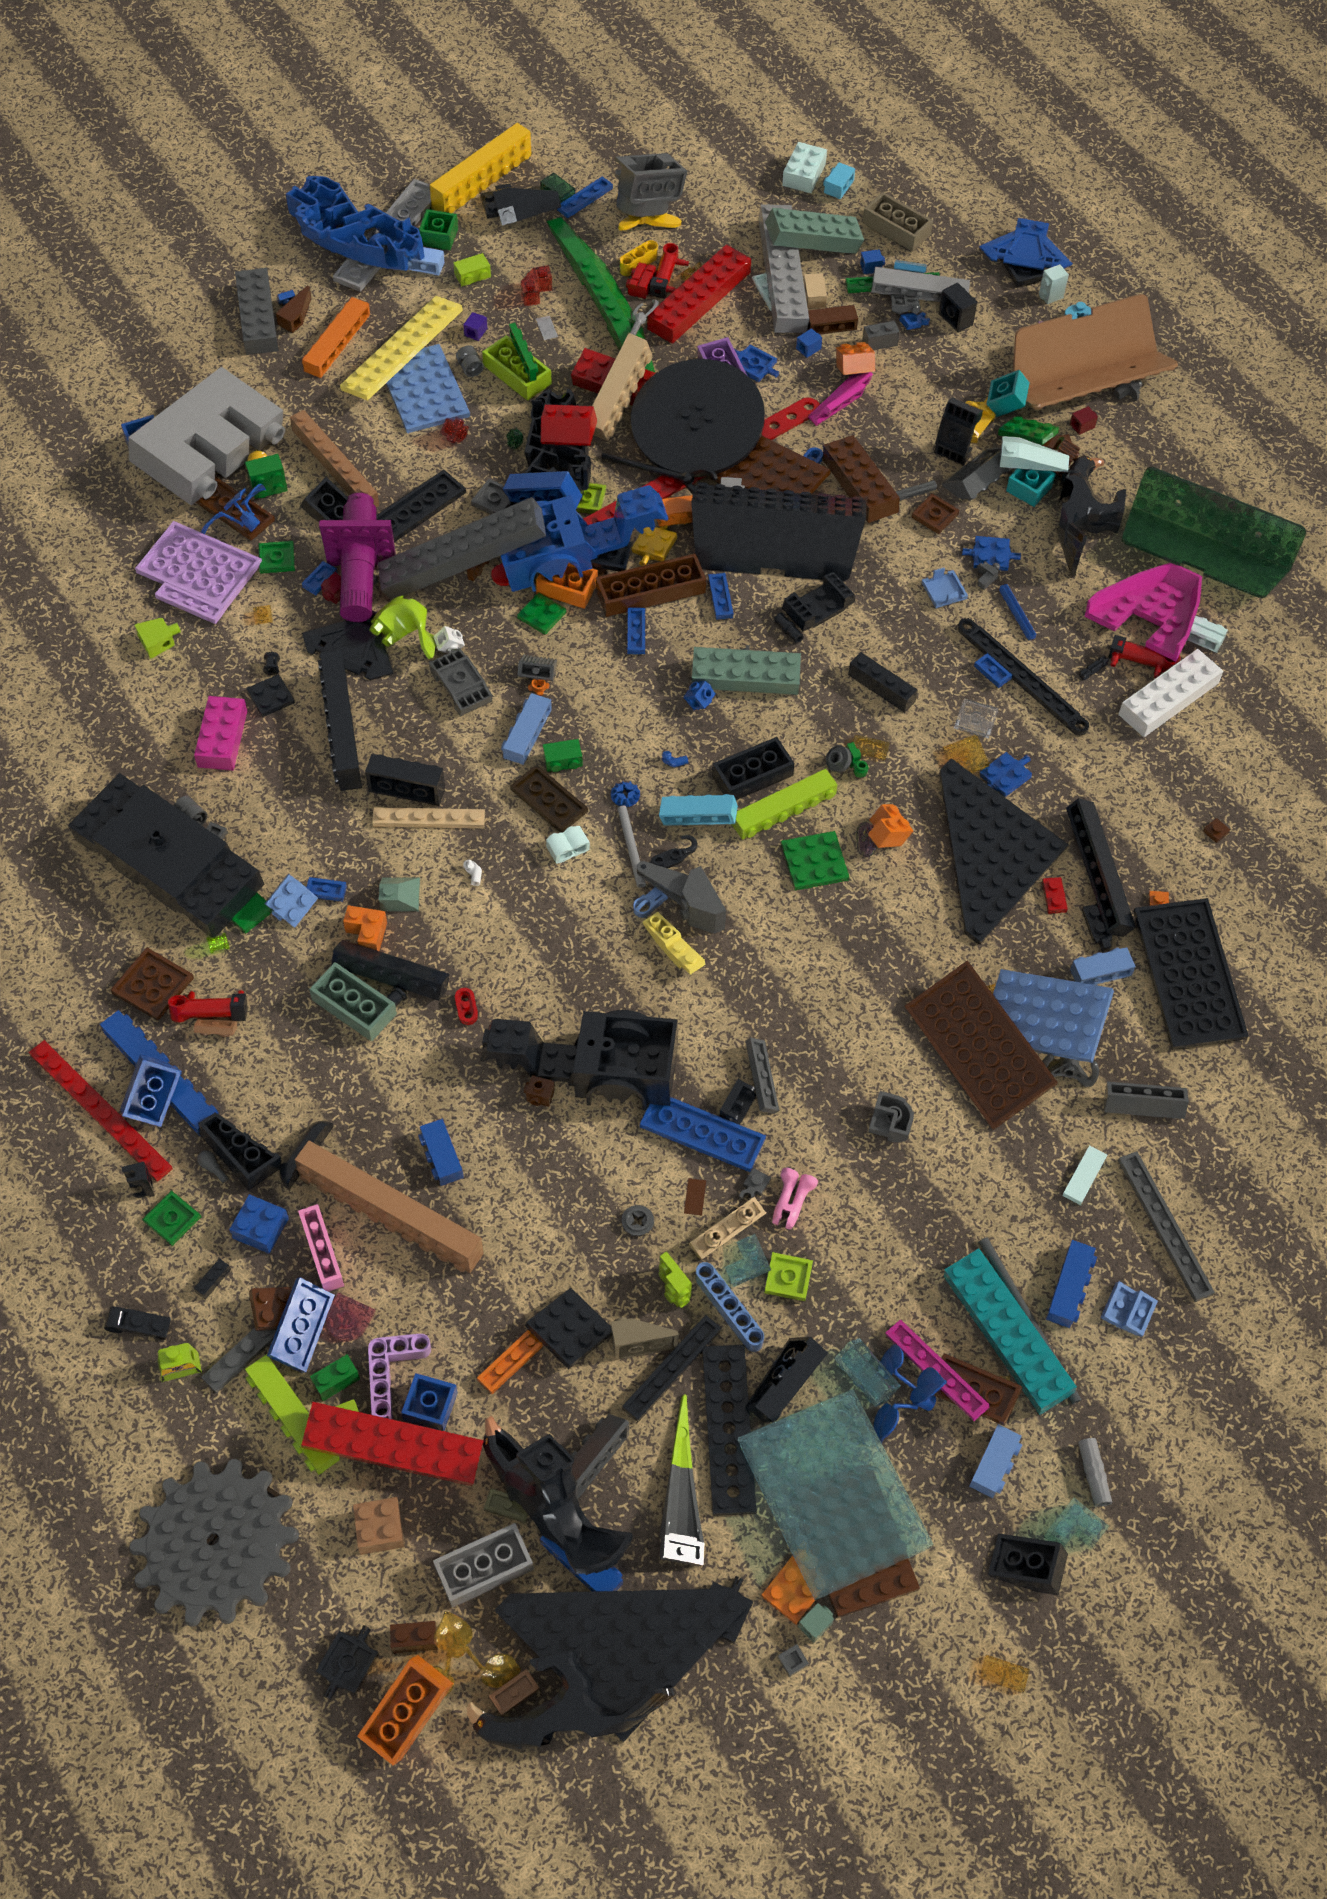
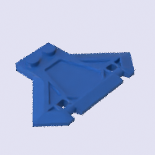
M1018 218L1015 231L979 246L991 261L996 262L997 259L1004 260L1003 263L1038 270L1052 268L1057 265H1061L1065 269L1073 264L1046 236L1049 223Z

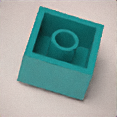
M1020 370L992 380L987 406L995 413L996 417L1025 407L1030 382Z
M1017 468L1009 477L1006 491L1035 507L1053 487L1056 473L1053 471Z

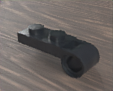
M112 1306L109 1307L104 1329L112 1333H122L124 1331L166 1340L171 1318Z

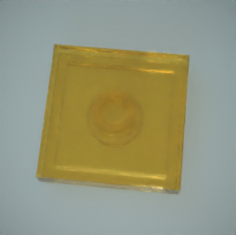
M977 734L943 747L948 761L952 758L971 773L990 766Z

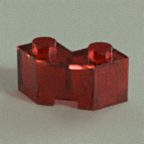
M549 265L532 268L521 280V296L524 307L540 304V292L552 291V275Z

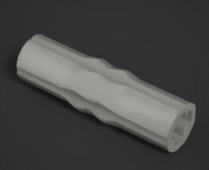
M1096 1438L1083 1439L1078 1444L1094 1506L1112 1504V1499Z

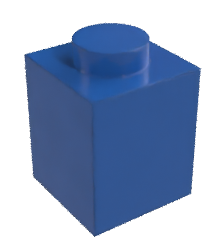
M880 249L861 252L860 266L864 275L872 274L875 267H883L885 265V258L881 255Z
M812 328L797 337L796 349L806 358L821 349L822 337Z

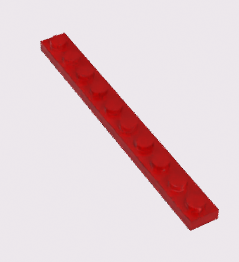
M45 1040L29 1051L30 1056L137 1163L145 1162L150 1176L156 1182L173 1170L172 1166Z

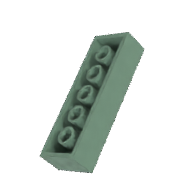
M772 208L765 221L772 244L775 246L857 254L864 242L856 217Z
M694 647L692 683L695 681H706L713 690L798 695L801 653Z

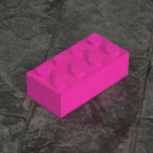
M208 696L194 754L198 768L234 771L247 715L244 699Z

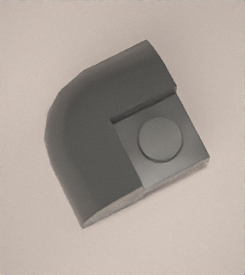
M880 1091L869 1132L888 1137L887 1141L890 1142L906 1141L914 1119L912 1107L906 1102L905 1098Z

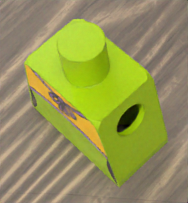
M189 1343L158 1350L161 1382L202 1372L199 1353Z

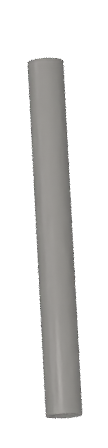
M620 806L618 807V813L636 885L638 888L645 887V879L637 874V864L640 862L627 807Z

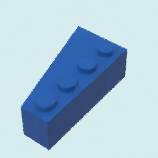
M568 471L510 474L503 487V491L509 501L517 503L531 497L537 502L552 501L571 495L576 509L582 498V494Z

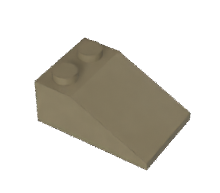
M617 1318L611 1322V1340L615 1360L674 1350L678 1345V1331L633 1318Z

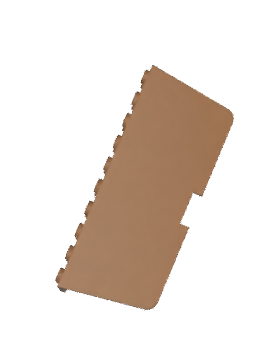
M1144 294L1092 307L1091 315L1072 320V314L1022 327L1015 333L1013 372L1020 370L1030 382L1026 405L1034 410H1040L1047 405H1057L1061 401H1070L1074 397H1084L1091 392H1101L1105 388H1115L1122 383H1131L1132 380L1145 379L1149 375H1159L1160 372L1172 371L1178 366L1176 360L1157 351L1148 298Z

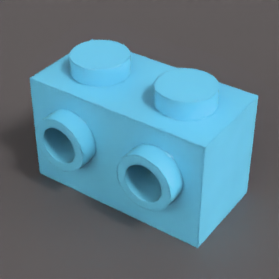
M839 162L835 168H832L830 175L823 182V186H825L824 193L841 199L854 182L855 168Z

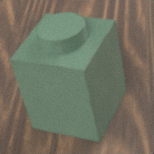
M817 1603L799 1622L798 1628L815 1643L833 1624V1613L825 1605L821 1606Z

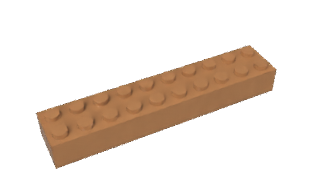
M308 1141L295 1158L297 1170L303 1182L307 1184L311 1182L322 1193L326 1194L328 1192L334 1195V1199L338 1202L348 1203L354 1211L358 1213L362 1211L367 1214L371 1221L383 1223L389 1231L393 1233L397 1231L402 1234L401 1236L406 1241H414L419 1244L422 1250L435 1253L441 1261L453 1263L457 1270L471 1273L484 1254L481 1237L313 1142Z

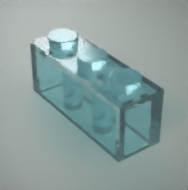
M860 1338L848 1342L834 1358L839 1367L849 1375L855 1386L862 1390L868 1401L874 1404L875 1407L886 1403L901 1387Z

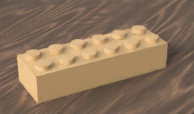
M630 333L628 334L592 405L597 417L594 436L606 441L613 437L616 430L615 427L621 421L623 411L628 407L630 397L636 391L637 383L643 377L647 363L649 364L652 359V352L647 340Z

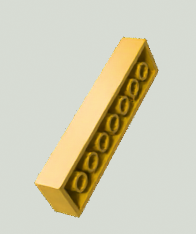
M519 123L514 124L431 183L429 186L432 210L453 213L470 199L475 198L477 194L486 190L491 184L497 182L502 176L508 174L513 168L518 167L520 163L529 159L531 156V132Z

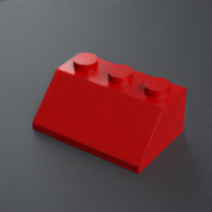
M545 404L541 416V444L590 446L597 425L594 406Z

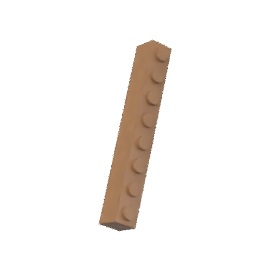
M302 410L290 416L292 431L347 494H368L373 498L374 505L378 507L377 491L306 411Z

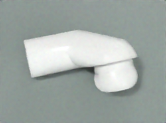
M466 860L463 867L472 876L471 885L479 886L482 869L474 861Z

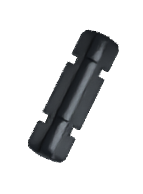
M1105 655L1099 657L1098 660L1083 668L1079 672V677L1082 680L1088 679L1102 669L1101 667L1108 665L1109 659Z

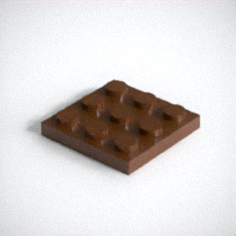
M147 947L111 988V993L159 1021L169 1009L168 1000L175 995H180L194 979L192 973Z

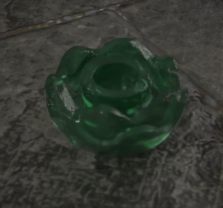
M517 428L510 429L506 435L508 439L507 445L511 449H517L523 444V434Z

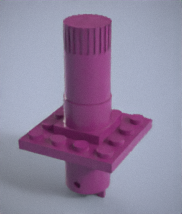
M353 493L348 496L347 503L343 507V520H319L326 561L332 566L341 565L340 615L343 619L353 622H363L371 618L375 565L396 555L391 520H376L377 509L374 505V500L365 493Z

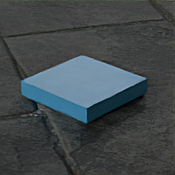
M896 260L894 268L925 273L927 264Z

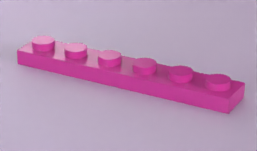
M901 1319L885 1332L886 1337L893 1344L898 1345L903 1353L922 1372L928 1367L938 1371L947 1381L941 1390L973 1421L989 1408V1404Z

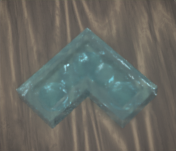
M756 1234L737 1241L743 1259L725 1267L733 1287L771 1271Z

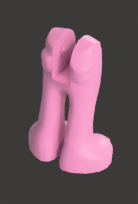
M782 1168L780 1176L783 1181V1189L774 1210L772 1223L778 1226L783 1212H786L790 1215L787 1218L785 1228L792 1229L798 1219L806 1195L809 1191L816 1188L818 1180L811 1175H801L792 1204H789L799 1174L791 1168Z

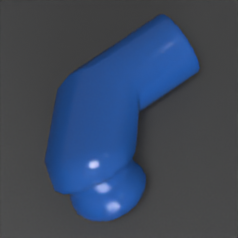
M670 751L662 753L663 763L673 768L689 764L686 755L675 758Z

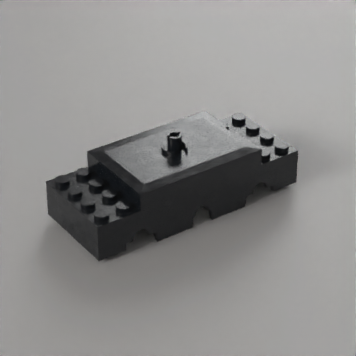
M118 773L68 824L76 841L90 851L100 853L111 863L114 869L136 885L143 884L153 897L171 910L184 913L196 927L213 939L264 886L259 870L232 852L228 843L145 785L139 787L121 773Z

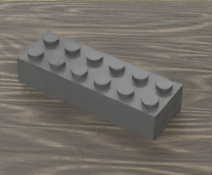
M267 268L235 271L246 355L279 351Z

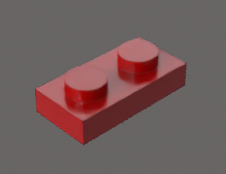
M1043 878L1042 886L1048 914L1067 913L1068 908L1062 878Z

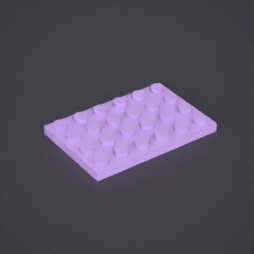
M173 521L135 570L136 573L160 584L166 582L224 607L226 611L257 571L262 559Z

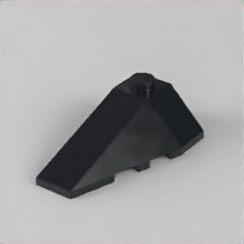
M512 187L493 191L502 225L517 222L561 207L558 191Z

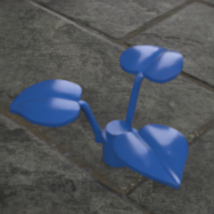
M258 484L249 492L241 503L242 506H246L248 510L246 512L236 502L241 500V496L246 492L245 488L239 491L225 505L224 510H228L234 504L242 513L240 517L242 521L219 512L205 523L201 533L205 534L209 526L222 516L240 524L242 527L245 525L252 532L260 524V521L254 516L255 514L251 511L248 502L254 495L266 490L262 484Z
M892 1344L883 1355L879 1364V1373L881 1377L886 1379L894 1374L911 1387L913 1391L910 1395V1400L913 1404H893L891 1406L886 1403L878 1410L874 1419V1433L880 1443L894 1430L899 1421L897 1408H913L917 1410L920 1407L930 1411L936 1404V1396L934 1394L947 1383L938 1371L932 1367L926 1368L919 1375L917 1387L909 1382L897 1371L903 1364L904 1354L902 1349L896 1344Z

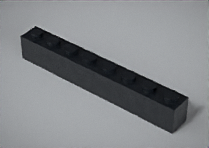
M1078 798L1066 807L1071 826L1107 934L1124 937L1134 930L1136 925L1094 802Z

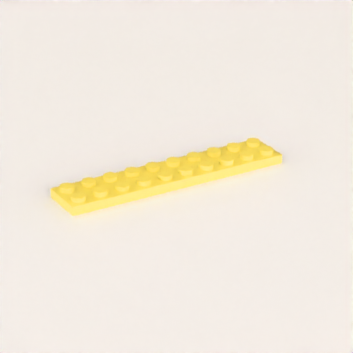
M435 296L340 384L341 390L368 401L463 311L462 305Z

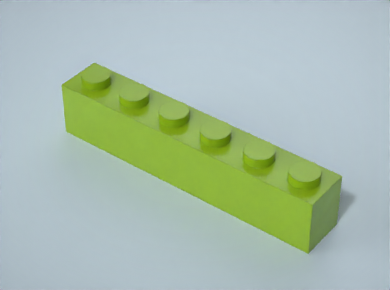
M827 769L821 770L738 810L735 824L731 825L742 840L747 837L751 838L763 829L768 830L772 825L784 822L794 814H801L805 809L815 807L825 799L833 798L836 795L838 784Z
M267 1354L245 1369L248 1375L245 1378L251 1388L256 1387L258 1389V1398L263 1405L267 1403L271 1409L268 1412L275 1422L279 1419L283 1426L280 1429L286 1438L291 1436L294 1440L292 1446L299 1455L301 1453L304 1454L306 1457L304 1463L311 1472L315 1470L320 1475L340 1460L339 1456L301 1448L309 1413Z

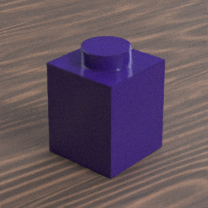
M472 312L463 324L464 336L479 341L488 329L487 317Z

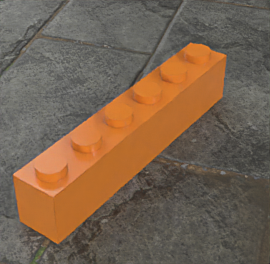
M351 297L345 303L340 313H337L335 319L328 325L325 332L320 335L318 341L312 345L307 355H304L302 359L304 372L322 378L370 316L369 303Z

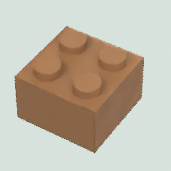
M397 1497L353 1504L360 1555L404 1547L400 1506Z

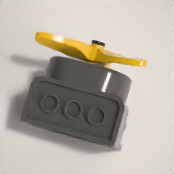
M668 153L615 157V161L622 166L621 170L615 171V177L619 179L616 205L619 210L629 215L619 223L618 229L628 230L635 226L641 227L644 223L668 228L679 227L682 222L681 219L666 212L669 209L670 201H676L681 197L687 170Z

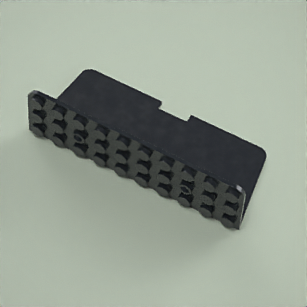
M701 482L694 486L691 501L695 554L702 569L760 574L761 568L785 570V577L823 580L824 575L834 572L843 582L850 578L866 520V501L862 497L829 496L825 493L814 495L810 492L794 493L791 490L780 492L776 489L760 490L757 487L747 489L737 485L725 487L723 484H716L713 486Z

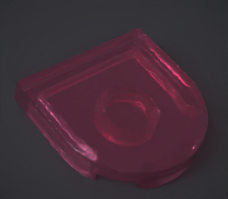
M338 1293L327 1314L326 1325L329 1330L328 1332L332 1337L340 1341L355 1340L365 1332L376 1311L369 1306Z

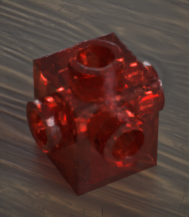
M455 417V419L446 418L440 433L446 436V439L450 442H463L467 437L469 426L465 425V421L458 417Z

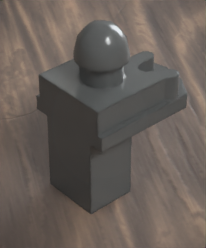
M1132 380L1131 383L1122 384L1115 388L1114 395L1120 400L1129 394L1137 401L1140 397L1139 394L1141 392L1139 390L1141 389L1142 381L1137 380L1134 382Z
M986 561L983 564H978L977 569L983 575L978 580L980 588L985 590L998 578L999 563H994L992 566Z

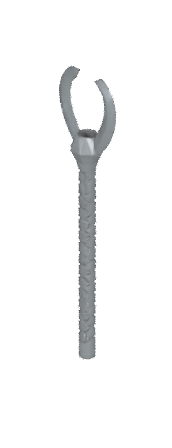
M652 300L654 304L646 314L643 312L637 313V310L644 305L643 303L634 309L631 318L635 323L630 334L636 336L640 325L646 322V317L657 307L658 300Z

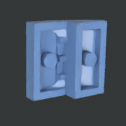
M1119 1281L1114 1285L1101 1318L1125 1331L1142 1337L1158 1301L1141 1290L1136 1292Z

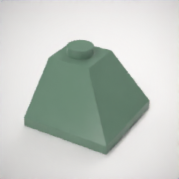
M420 877L382 878L379 885L380 910L419 911Z

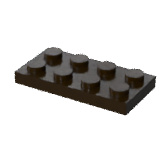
M537 764L510 785L512 792L560 833H563L588 812L587 806Z

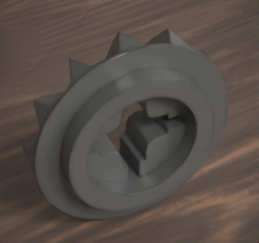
M634 1205L624 1211L622 1225L625 1232L630 1233L631 1236L641 1237L646 1233L649 1234L653 1228L654 1216L647 1207ZM634 1218H641L642 1226L639 1224L633 1225Z

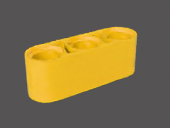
M648 240L620 257L621 275L630 276L633 267L636 268L639 262L648 265L656 261L658 258V243Z

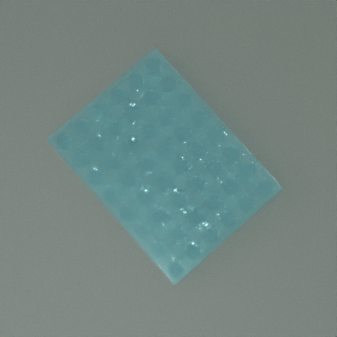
M854 1389L738 1438L737 1441L814 1600L933 1547L934 1544Z

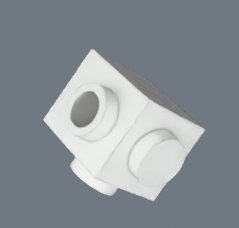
M446 626L433 636L438 650L447 654L465 646L461 632Z

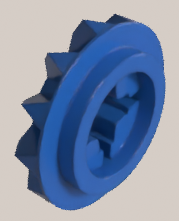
M624 781L619 784L616 783L611 789V799L618 806H633L640 798V790L637 784L634 785L631 781L629 783ZM624 789H625V790L627 791V793H628L627 798H626V796H625L624 793H623Z

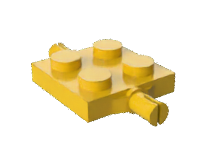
M668 526L655 527L654 531L650 527H646L643 530L644 533H640L635 541L632 553L642 556L639 562L641 566H645L649 560L664 561L677 539V533L668 531Z

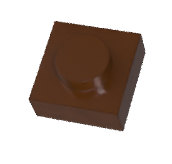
M1216 818L1204 828L1203 832L1214 842L1218 843L1229 834L1230 829Z

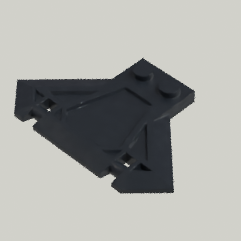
M372 610V616L367 621L353 622L345 620L302 633L307 652L311 655H314L316 652L324 653L342 650L345 669L359 675L363 671L366 673L365 678L369 680L394 674L385 645L382 643V632L376 636L369 630L373 624L371 621L376 615V611Z

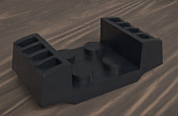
M952 397L947 402L940 422L934 453L964 466L970 458L973 449L970 447L976 424L981 420L983 410Z
M834 572L824 575L823 585L802 597H799L795 592L786 597L782 610L787 613L802 631H805L812 627L815 628L843 612L855 602V594Z

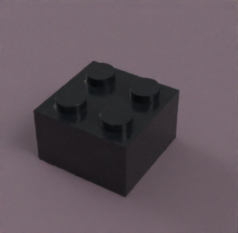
M958 282L943 289L938 314L958 333L973 326L977 308L976 299Z

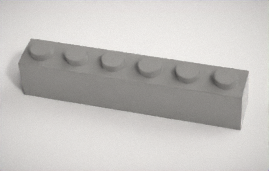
M875 267L871 293L907 295V297H916L920 300L940 302L942 290L957 282L969 293L970 280Z

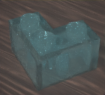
M1073 1498L1048 1529L1044 1538L1048 1541L1060 1542L1065 1547L1075 1535L1093 1549L1109 1528V1525L1076 1498Z

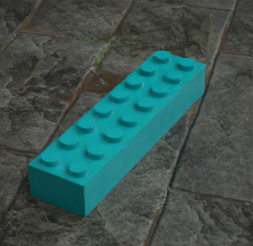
M979 1248L944 1269L945 1280L1018 1385L1022 1386V1391L1039 1415L1075 1393L1077 1386Z

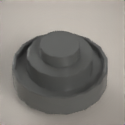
M841 745L832 747L826 756L828 768L838 773L848 769L852 760L850 750Z

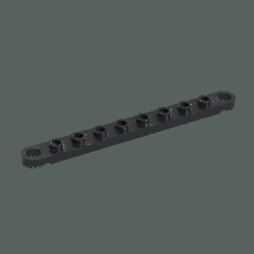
M964 618L959 621L958 631L984 655L988 653L1012 674V680L1072 733L1082 736L1088 732V720H1085L1076 709L987 631L978 626L972 619ZM969 625L971 628L967 630L962 626ZM1076 724H1082L1084 728L1078 729Z

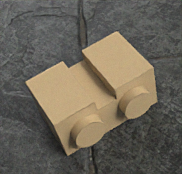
M823 273L804 274L803 282L807 308H826L827 293Z

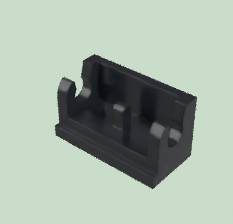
M738 1078L720 1109L719 1117L740 1125L756 1098L755 1088Z
M145 1162L122 1167V1172L129 1183V1187H142L140 1193L133 1194L134 1197L155 1196L152 1178Z

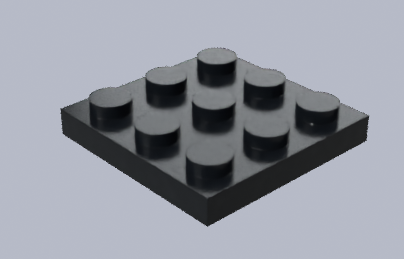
M569 1288L525 1324V1327L568 1370L611 1336V1326L572 1288Z

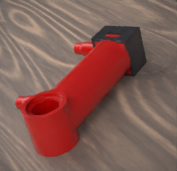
M667 243L663 246L661 260L655 277H652L650 283V296L665 299L667 292L673 293L677 288L668 285L675 265H689V261L678 258L679 248L674 243Z
M1114 635L1108 658L1111 659V667H1115L1121 658L1154 667L1155 679L1161 675V672H1166L1180 662V655L1175 662L1145 646L1127 642L1126 637Z
M239 990L237 994H232L231 998L195 999V992L190 991L187 997L175 995L168 1000L170 1018L174 1022H184L189 1018L232 1017V1021H246L247 997L246 993L242 990Z

